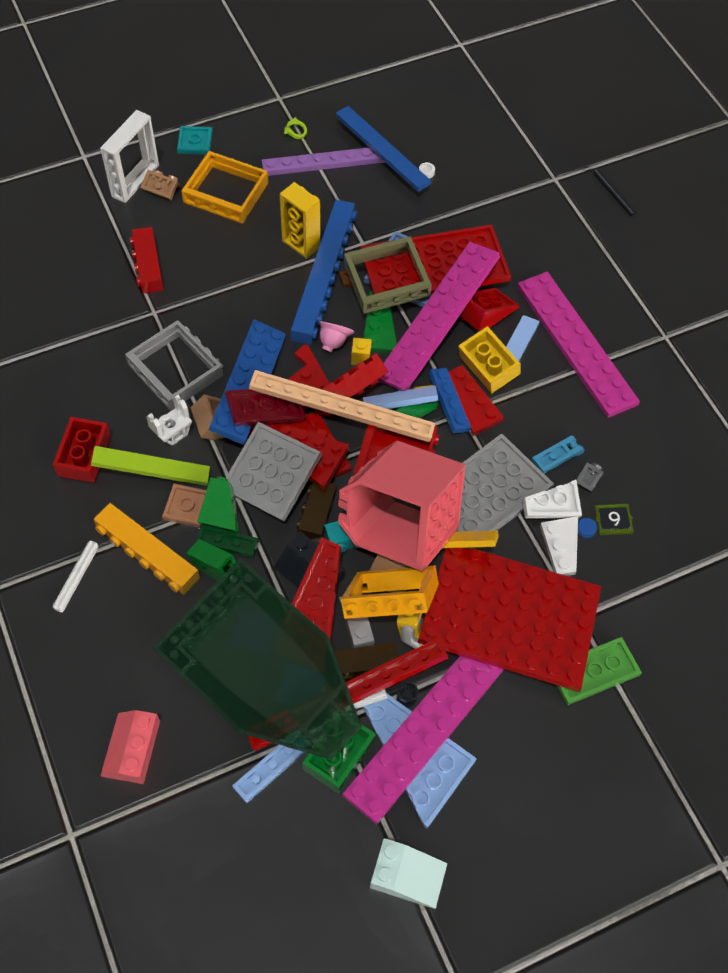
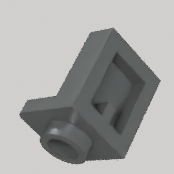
M587 462L576 479L577 484L592 492L600 478L604 475V472L601 471L602 467L594 462L592 464Z

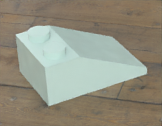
M384 838L370 888L436 909L447 863L407 845Z

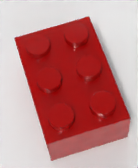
M70 417L53 462L57 476L91 483L95 482L100 467L91 466L94 447L107 448L111 437L108 423Z

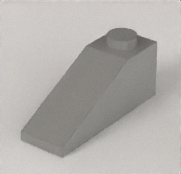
M339 597V601H340L341 608H342V602H341V598H342V597ZM368 617L344 619L352 648L374 646V638Z

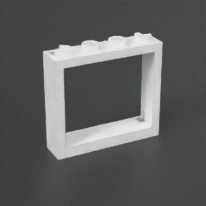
M138 110L100 148L111 196L124 203L141 186L147 170L154 172L159 166L151 117ZM138 134L142 160L124 178L119 152Z

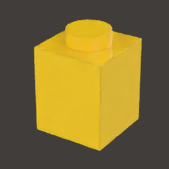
M353 338L351 365H358L370 357L372 339Z

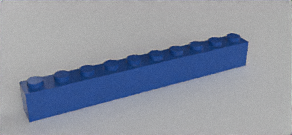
M335 200L291 328V341L312 345L313 340L318 337L319 321H323L322 313L327 309V298L331 297L332 284L335 285L337 275L335 273L340 270V258H344V246L348 245V234L352 233V222L356 221L357 218L355 203Z

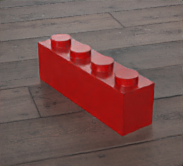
M153 228L133 229V237H130L131 247H135V250H132L133 260H137V263H134L135 273H139V276L136 277L137 285L142 288L143 294L164 291Z

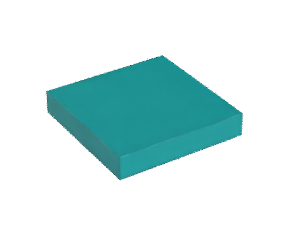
M180 126L177 146L178 154L206 155L211 149L212 127Z

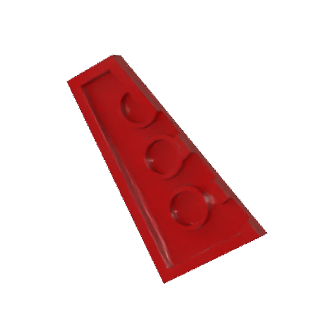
M463 365L449 371L471 426L472 436L503 421L504 416Z

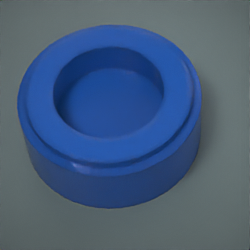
M590 518L581 519L578 523V534L583 538L593 537L597 531L596 522Z

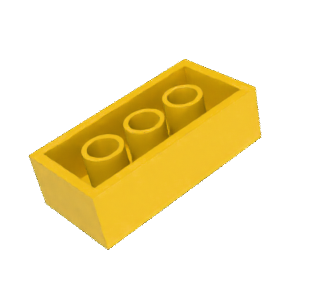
M294 182L280 193L282 241L307 259L320 246V200L315 195L306 191L304 187Z

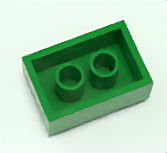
M339 710L303 761V770L339 794L375 742L376 733Z

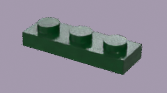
M203 524L196 539V542L200 539L228 553L252 559L259 543V539L256 537Z

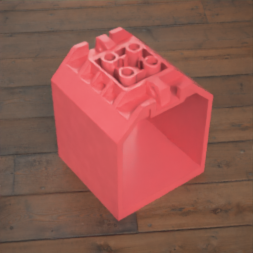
M396 441L380 450L376 457L372 458L364 467L362 466L350 478L348 485L339 490L338 506L346 510L347 515L340 513L338 523L356 546L423 572L459 529L466 464ZM391 496L420 506L421 511L397 503Z

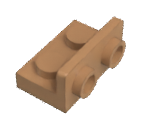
M147 170L140 188L172 201L176 188H181L182 185L178 182V178L172 175L167 177L158 170H154V172Z

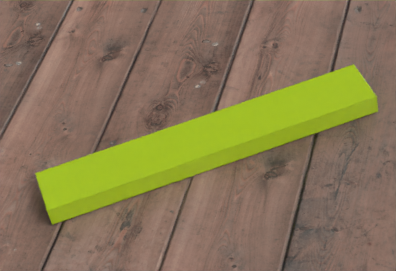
M99 446L94 447L91 466L204 486L208 484L210 466Z

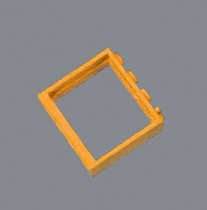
M208 151L182 189L183 203L243 224L269 183L268 171ZM212 167L256 182V185L242 206L197 191Z
M436 565L427 566L423 572L412 567L357 572L341 598L344 619L427 613L439 585ZM419 589V591L362 595V593ZM421 603H422V604H423V608H422V609H417V606H416V605H421Z

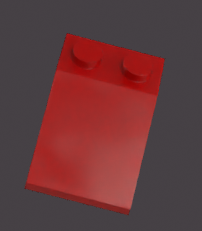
M497 288L480 290L475 292L459 316L462 320L471 324L474 329L482 330L487 326L489 328L517 310L519 304Z

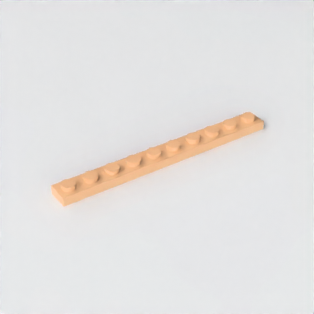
M257 370L254 371L249 385V389L427 442L431 441L435 423Z

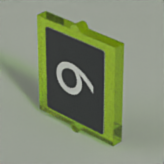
M628 504L595 505V522L598 523L600 535L634 533L633 517L630 515Z

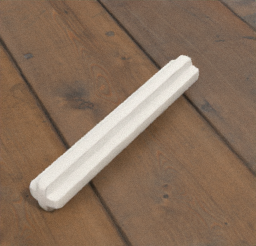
M89 541L53 604L54 610L58 612L65 610L99 548L96 542Z

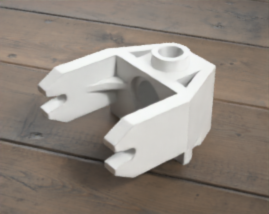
M179 395L173 398L175 409L161 416L159 420L157 418L154 419L152 413L146 416L150 429L163 442H167L172 446L188 435L189 427L192 423V420L189 418L187 405L184 400H181Z

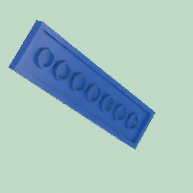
M253 319L208 430L244 445L252 425L234 426L225 393L228 390L249 389L255 370L271 375L285 339V333Z

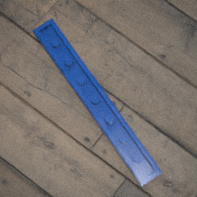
M349 106L336 112V117L416 191L419 192L431 185V180Z

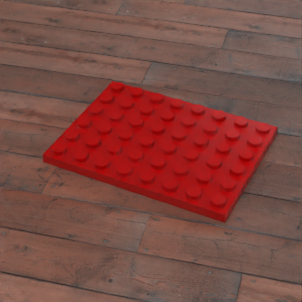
M446 548L437 576L439 585L426 613L418 643L427 644L439 638L447 652L580 692L601 586L474 548Z

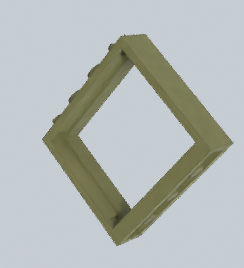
M411 236L344 253V265L364 314L431 296L432 285ZM408 251L421 282L366 296L354 265Z

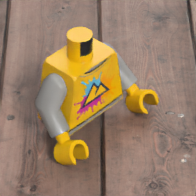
M421 603V605H416V606H417V609H422V608H423V604H422V603ZM426 613L398 615L397 627L401 640L414 649L423 645L418 643Z

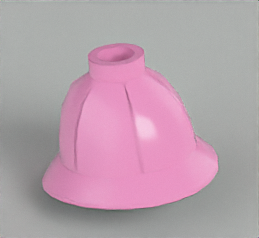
M319 321L321 326L320 339L323 343L322 348L331 353L333 349L340 348L347 337L354 333L352 329Z

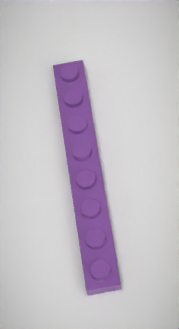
M360 148L263 159L262 168L268 171V176L384 163L385 161L372 149Z

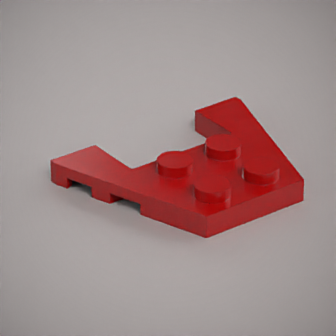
M307 344L294 353V357L304 367L287 380L322 389L330 384ZM302 405L304 411L309 408L308 406Z

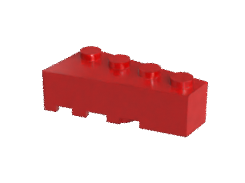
M376 353L321 390L349 398L353 395L357 397L365 392V387H372L379 382L377 379L389 371ZM318 410L321 416L326 414L328 417L332 414L329 412Z

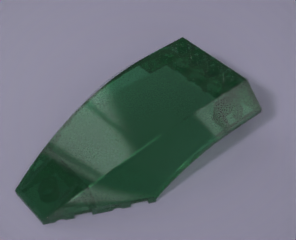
M242 558L153 647L238 733L332 760L362 728L329 636L294 607Z

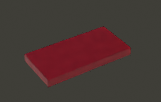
M251 389L228 390L225 393L234 426L257 425L258 422L262 424L304 421L306 418L302 405Z

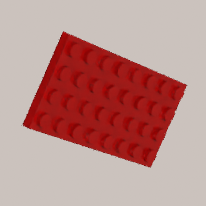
M492 224L411 237L432 285L431 294L434 293L469 242L497 251L500 254V258L480 286L511 281V274ZM384 242L360 246V249H364L368 246L379 245ZM408 251L364 262L373 295L421 282Z

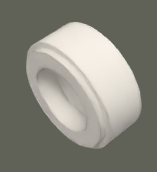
M426 162L419 166V170L428 178L434 176L435 166Z

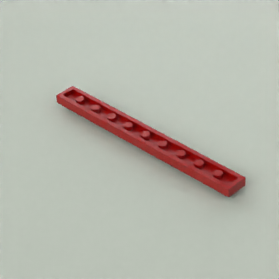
M439 638L247 729L246 732L254 751H257L448 659V655Z

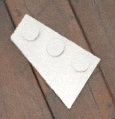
M574 480L568 484L556 486L551 490L525 497L523 499L525 518H571L576 516L580 518L582 511L577 481Z
M578 516L542 522L540 528L554 572L565 576L575 575L577 566Z

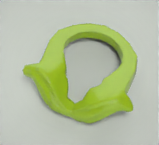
M294 117L284 127V134H288L295 139H302L307 134V128L303 122ZM300 125L304 129V133L296 134L290 129V126Z

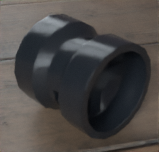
M410 681L402 682L397 689L396 700L406 708L414 706L418 696L417 686Z

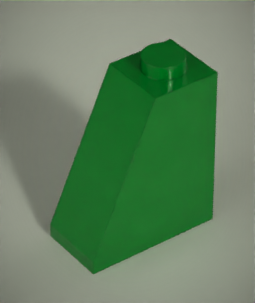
M218 476L216 479L210 477L197 522L201 526L203 524L239 533L233 486L227 478Z
M199 539L186 553L194 566L233 593L247 579L232 554Z

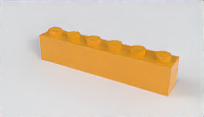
M111 503L94 518L95 529L102 536L107 535L110 538L109 540L116 547L121 546L130 558L135 557L146 570L148 568L151 569L154 576L160 581L165 580L169 583L168 586L177 593L179 591L184 595L200 579L198 569Z

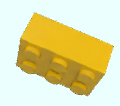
M488 326L458 346L459 357L491 394L521 374V363Z

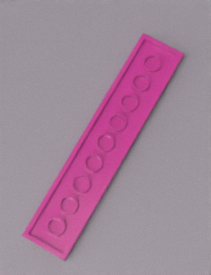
M472 242L468 243L384 362L389 372L377 379L378 381L400 391L409 389L500 258L499 252Z
M548 271L519 282L517 288L606 417H612L637 406L640 402Z
M459 656L345 790L342 797L377 825L505 669Z

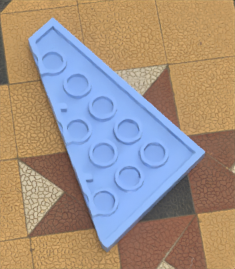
M388 694L387 699L363 706L382 746L385 745L412 713V711ZM449 738L405 790L423 826L427 829L477 759Z

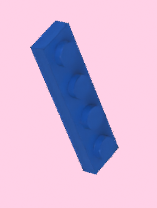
M447 368L431 369L428 374L433 386H436L438 399L452 434L469 432L471 426Z

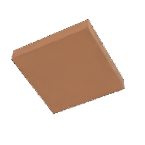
M173 484L162 516L163 520L200 528L201 525L197 520L206 490Z

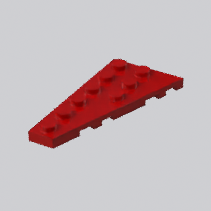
M285 423L264 424L322 453L309 480L319 484L320 488L325 491L349 451V444ZM256 425L251 426L248 434L249 436L253 432Z
M321 538L270 650L327 676L341 546Z

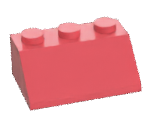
M138 710L118 713L101 777L144 784L160 724L157 714Z

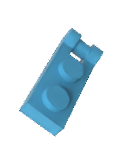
M572 435L532 457L531 461L545 474L571 458L581 455L585 449L576 443L577 440Z

